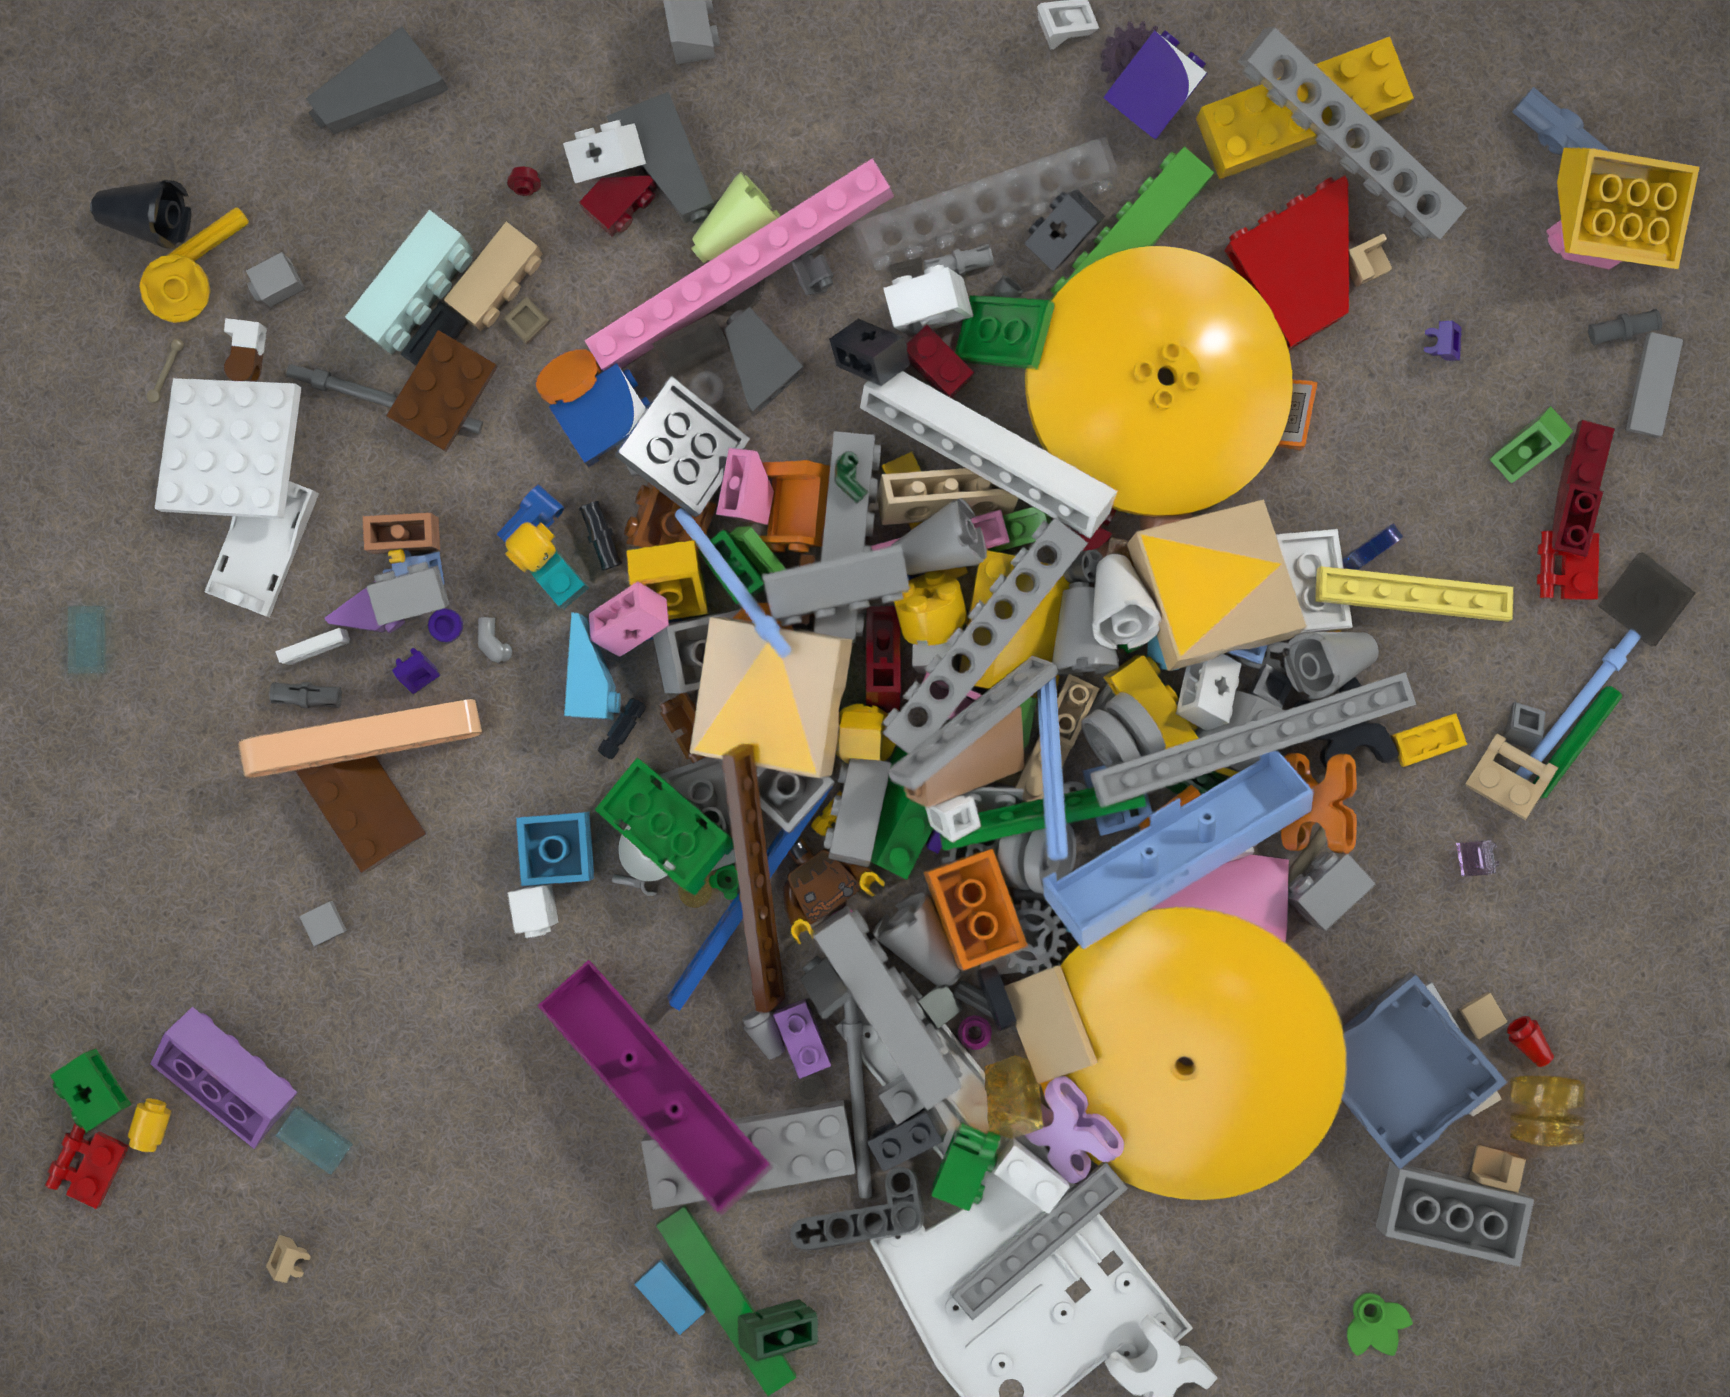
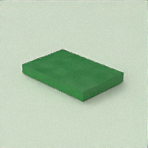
M970 295L969 302L973 317L963 320L955 354L964 363L1038 369L1055 303L1045 299Z

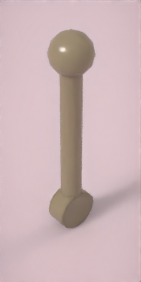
M176 338L171 341L172 349L154 389L148 391L146 395L147 400L151 403H158L161 400L160 391L178 351L184 348V343L181 339Z

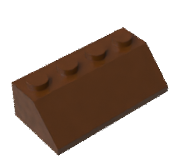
M376 756L295 770L361 873L371 871L426 835Z

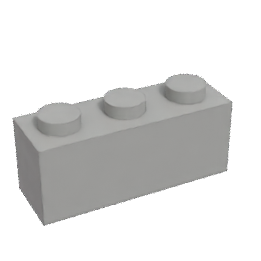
M850 758L849 764L842 762L838 779L839 783H844L842 796L835 795L831 815L837 816L834 829H827L824 848L830 849L829 859L868 867L891 763L881 760Z

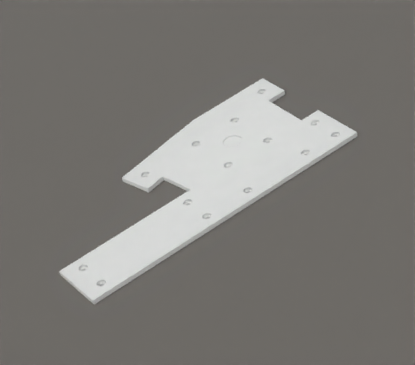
M903 972L899 973L907 988L903 991L908 998L913 995L917 1001L923 996ZM859 1006L858 1020L862 1021L863 1036L860 1037L861 1058L880 1084L885 1086L903 1073ZM926 1017L922 1019L925 1026L930 1024ZM845 1019L835 1026L842 1037V1023L845 1022ZM946 1024L937 1029L936 1031L944 1045L941 1051L943 1054L947 1052L952 1054L963 1074L959 1077L962 1088L935 1105L948 1129L944 1141L932 1147L941 1159L944 1157L956 1126L959 1127L960 1123L964 1122V1124L985 1133L989 1130L1001 1135L996 1151L998 1156L1013 1137L1053 1167L1048 1159L1049 1151L1047 1148L1031 1143L1017 1127L1013 1120L1014 1108ZM866 1032L871 1034L869 1038L865 1037ZM986 1171L981 1184L985 1185L984 1193L979 1204L973 1203L970 1211L960 1209L926 1230L922 1226L917 1232L901 1235L898 1239L889 1237L870 1241L935 1366L960 1397H1000V1385L1008 1379L1018 1380L1024 1388L1023 1397H1061L1103 1361L1107 1360L1113 1352H1118L1128 1359L1138 1358L1143 1355L1149 1346V1340L1146 1338L1144 1330L1139 1327V1324L1148 1314L1159 1322L1164 1321L1165 1327L1170 1330L1176 1341H1179L1193 1329L1100 1213L972 1321L950 1295V1291L1045 1212L997 1176L994 1171L991 1173ZM1068 1182L1069 1189L1066 1191V1193L1069 1190H1071L1076 1184ZM912 1208L903 1209L899 1215V1221L903 1227H910L916 1221V1213ZM882 1218L866 1226L869 1232L876 1233L881 1229L883 1225ZM1114 1250L1124 1263L1107 1276L1097 1263L1102 1262V1259ZM1081 1277L1090 1287L1091 1291L1075 1303L1065 1290L1075 1281H1079ZM1128 1280L1129 1285L1125 1286L1124 1281ZM958 1305V1310H954L953 1306ZM1062 1310L1067 1312L1065 1316L1061 1315ZM1129 1351L1130 1354L1128 1356H1125L1124 1352ZM1004 1362L1005 1365L1003 1367H1000L999 1363Z

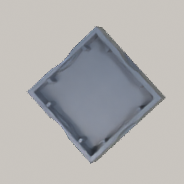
M1411 972L1406 974L1342 1027L1346 1048V1076L1341 1100L1399 1169L1435 1142L1451 1123L1472 1112L1507 1083L1479 1048L1460 1031L1451 1020L1445 1008L1422 981Z

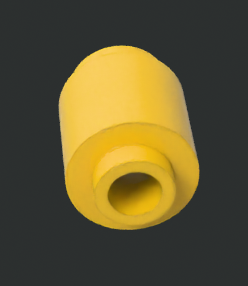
M148 1098L145 1102L137 1104L128 1132V1138H130L129 1146L143 1152H155L157 1145L162 1144L171 1115V1110L165 1108V1102Z

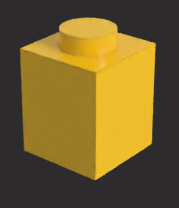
M843 711L837 739L839 758L880 760L883 747L884 725L882 723L884 721V714Z

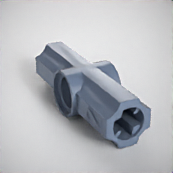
M1534 87L1512 111V113L1539 134L1538 139L1543 146L1549 145L1548 150L1554 154H1563V148H1593L1610 151L1583 129L1584 123L1576 113L1565 108L1559 109Z

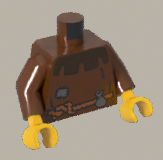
M802 839L792 846L788 852L797 868L787 874L788 880L783 885L784 910L792 927V936L799 945H801L799 935L803 931H808L813 939L814 933L810 925L860 890H864L871 897L874 896L870 891V885L877 881L880 885L884 886V881L868 867L829 859V850L827 848L814 855Z

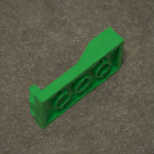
M638 757L595 808V811L682 889L693 895H696L706 883L704 879L725 854L729 855L734 849L733 839L730 834ZM656 779L662 783V790L654 784ZM701 818H703L708 823L706 825L708 829H705L698 822ZM623 821L624 823L629 825L631 829L624 830L621 826H619V824ZM668 861L673 866H675L676 869H669L666 865H664V863Z

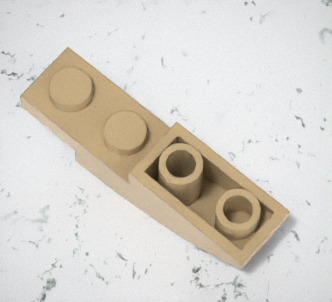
M1071 674L1067 676L1057 696L1062 767L1082 728L1081 721L1087 717L1100 689ZM1040 733L1024 764L1025 769L1022 770L1015 789H1024L1021 803L1044 798Z

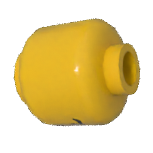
M524 522L506 540L505 545L508 551L505 555L524 573L527 570L537 572L556 553V548L551 542L555 536L541 522L536 527L532 523Z

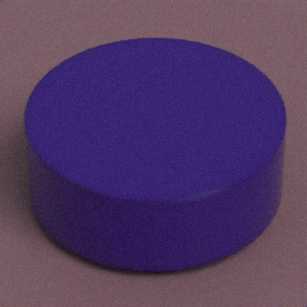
M439 609L429 618L428 629L436 640L452 642L461 635L463 621L457 612L451 609Z

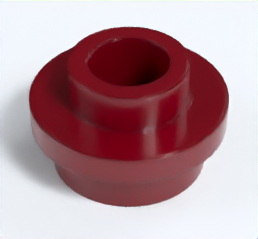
M519 166L512 169L511 175L507 178V185L517 195L530 196L540 190L541 180L535 169Z

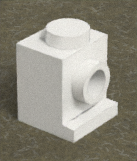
M959 795L932 807H926L930 826L951 842L981 827L974 798L971 796L965 798L963 795Z

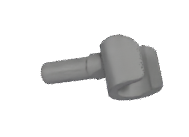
M613 875L612 883L641 888L642 892L648 896L657 894L656 891L645 890L644 884L646 881Z

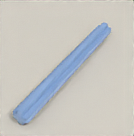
M1055 676L1037 691L1047 855L1051 860L1065 859L1068 853Z

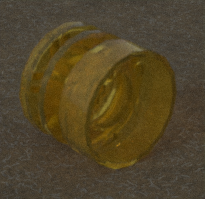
M1524 1075L1511 1077L1510 1101L1526 1106V1110L1510 1114L1511 1121L1523 1124L1511 1126V1138L1545 1147H1562L1584 1143L1585 1132L1571 1127L1584 1126L1585 1118L1569 1113V1109L1584 1107L1585 1105L1584 1081L1558 1076Z

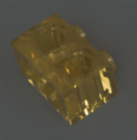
M1014 1055L984 1066L989 1132L1013 1139L1043 1129L1039 1084L1029 1060Z

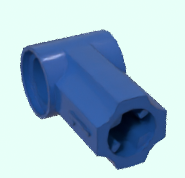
M537 485L523 498L519 505L520 509L497 535L506 542L524 522L532 523L535 527L541 522L546 528H549L555 522L553 518H558L565 508L542 486Z

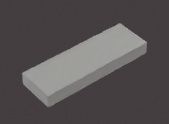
M1653 332L1646 334L1626 431L1656 438L1662 437L1683 339Z

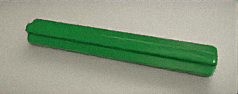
M1612 686L1604 687L1548 763L1558 767V770L1540 797L1541 799L1548 797L1622 699L1621 692ZM1540 776L1536 777L1533 784H1536Z

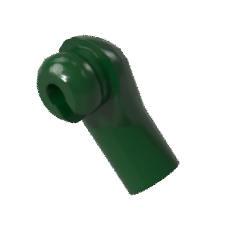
M846 451L836 459L834 481L848 497L858 504L868 494V491L856 481L857 465L859 462L857 455L851 451Z

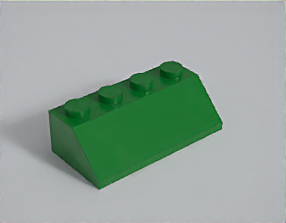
M899 746L889 762L891 763L890 768L908 755ZM890 775L888 776L870 861L907 880L933 828L930 826L926 807L908 798L904 786L892 781Z

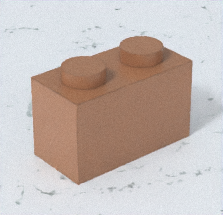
M432 513L363 516L364 550L369 553L388 554L390 550L396 549L409 550V552L440 551L439 517Z

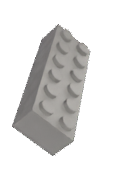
M834 431L821 562L871 551V546H865V537H872L874 513L868 512L869 503H876L878 479L871 477L872 470L879 471L881 445H875V435ZM846 451H851L857 455L859 462L857 465L856 481L868 491V494L858 504L848 497L834 481L836 459ZM848 606L835 608V615L815 618V633L853 639L852 643L854 644L856 636L862 637L864 614H858V610L849 611Z
M848 906L813 927L814 937L926 1110H929L962 1088L959 1077L963 1074L950 1052L943 1054L941 1051L944 1045L931 1023L927 1026L924 1025L922 1019L925 1018V1015L915 997L911 995L907 998L903 991L907 988L894 966L890 969L887 968L884 962L888 958L878 940L874 938L870 941L865 934L869 931L868 925L859 911L851 912Z
M844 1100L731 1119L774 1167L748 1192L855 1174L856 1166ZM649 1134L645 1135L641 1143L653 1209L706 1200Z

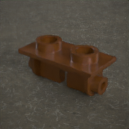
M686 692L680 693L672 700L670 699L659 705L662 710L660 715L663 717L671 733L682 729L684 733L675 740L684 753L686 760L690 759L694 764L706 758L707 756L690 753L697 707L690 700Z

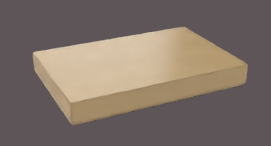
M1060 965L1004 986L1016 1017L1017 1031L1038 1084L1098 1063Z

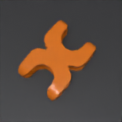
M1288 753L1284 758L1313 790L1311 812L1281 829L1283 846L1289 851H1299L1306 848L1310 843L1312 826L1315 823H1319L1325 830L1327 844L1331 851L1340 854L1350 853L1356 844L1357 817L1351 808L1343 805V801L1352 797L1356 792L1355 760L1348 754H1338L1331 757L1327 763L1325 779L1318 783L1312 777L1309 759L1300 753Z

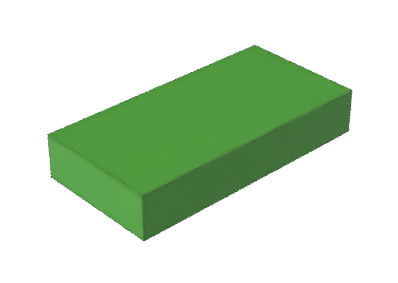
M737 526L729 534L762 576L786 570L752 527Z

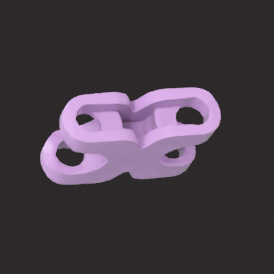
M1066 1076L1054 1078L1046 1087L1045 1100L1051 1109L1045 1107L1035 1098H1028L1018 1103L1013 1110V1120L1017 1127L1031 1143L1037 1146H1050L1048 1153L1050 1164L1070 1183L1080 1182L1089 1173L1091 1160L1085 1151L1090 1152L1101 1162L1112 1161L1123 1152L1124 1141L1121 1135L1104 1116L1086 1114L1085 1111L1088 1106L1086 1095Z

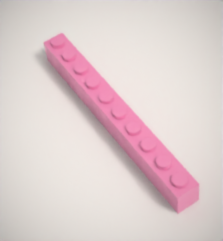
M873 158L592 335L585 340L587 346L602 370L605 371L616 363L620 369L893 198L894 195Z

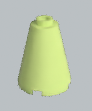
M740 172L735 176L693 236L692 240L695 245L692 247V250L703 263H706L708 260L711 261L776 220L781 215L777 210L771 211L772 207L768 203L767 197L746 175L744 176Z

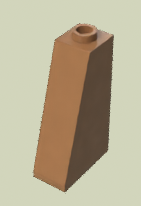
M1021 707L1015 708L918 788L912 790L904 786L907 797L929 808L1025 769Z

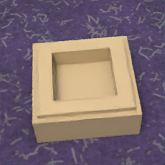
M1489 992L1459 1008V1011L1477 1039L1486 1036L1507 1023L1502 1011Z

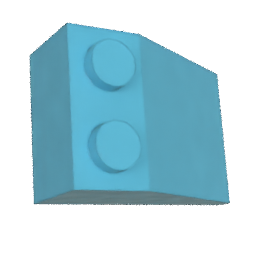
M571 613L564 716L613 720L614 713L620 712L621 693L615 692L616 686L599 645L590 640L588 619L579 613Z

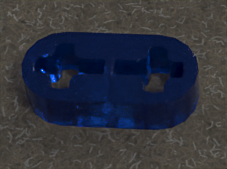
M1392 523L1345 556L1342 561L1348 569L1358 570L1402 539L1403 535L1395 524Z

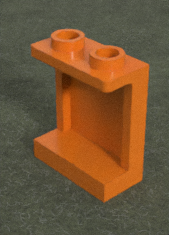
M808 460L762 462L768 478L772 479L774 494L767 536L759 537L775 553H785V547H789V551L809 553V547H823L831 466Z

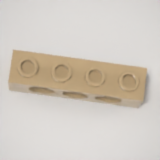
M967 468L884 474L881 477L876 495L882 525L924 522L947 504L960 498L967 502L975 516L1000 509L1002 514L1006 515L1013 513L1019 499Z

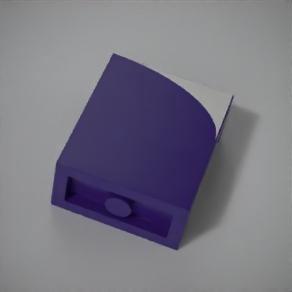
M1154 30L1103 97L1155 140H1157L1168 123L1207 75V72L1203 70L1206 63L1191 51L1187 56L1177 49L1180 42L1165 30L1161 35Z

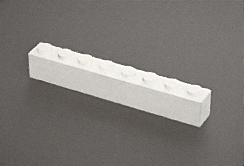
M901 371L882 386L870 381L865 383L860 405L861 409L1051 517H1056L1062 523L1091 538L1109 515L1117 493L1116 490L949 398L931 386L915 379L904 371Z

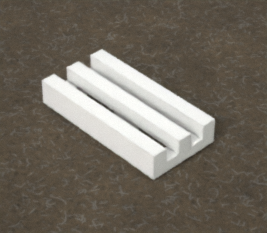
M337 628L275 652L279 663L292 665L346 645L351 640L347 630Z

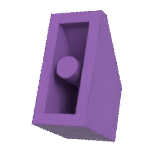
M367 587L325 617L328 624L382 633L386 630L388 633H391L405 623V620L402 619L378 626Z

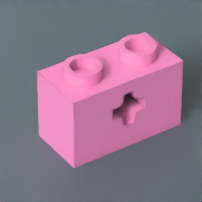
M637 581L589 613L590 640L621 657L669 626L666 598Z

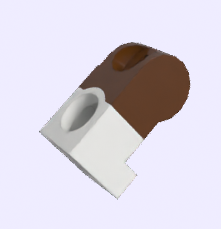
M225 318L224 332L233 338L231 354L225 361L224 371L232 381L257 382L260 378L267 328L259 322Z

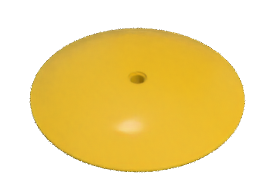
M1195 907L1152 909L1142 913L1085 949L1078 945L1060 965L1098 1062L1063 1076L1072 1080L1086 1095L1088 1100L1086 1114L1104 1116L1121 1135L1124 1141L1122 1154L1106 1163L1123 1182L1141 1190L1178 1199L1211 1200L1243 1195L1265 1187L1294 1170L1314 1151L1331 1127L1339 1109L1346 1076V1048L1339 1016L1329 993L1319 977L1302 957L1274 934L1242 918L1215 910ZM1188 1057L1195 1064L1191 1066L1183 1065L1179 1062L1178 1058ZM1053 1079L1040 1083L1044 1097L1046 1087ZM1085 1151L1090 1160L1099 1166L1102 1163L1090 1152Z

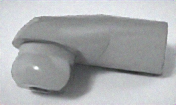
M478 618L479 649L493 662L508 661L512 656V648L509 644H502L495 637V618Z

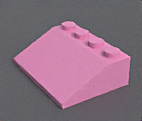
M1249 855L1229 861L1149 910L1169 907H1195L1215 910L1254 923L1274 934L1285 943L1288 913L1289 860Z

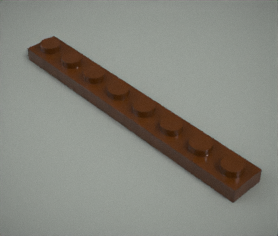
M740 744L722 755V770L726 782L731 836L736 858L735 868L738 873L739 898L742 903L744 933L748 948V964L752 978V994L756 1011L768 1013L785 1000V991L753 745Z

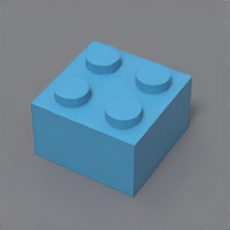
M590 812L516 818L521 886L580 882L594 879Z

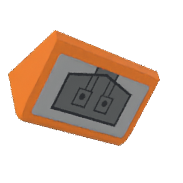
M1292 379L1291 408L1282 438L1277 446L1300 451L1305 447L1317 382Z

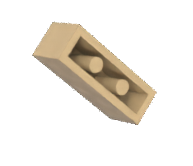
M506 221L444 298V301L478 330L481 331L485 326H492L500 315L498 309L505 300L511 301L518 294L521 288L519 283L525 275H532L540 266L542 261L540 259L542 255L541 250L535 243Z

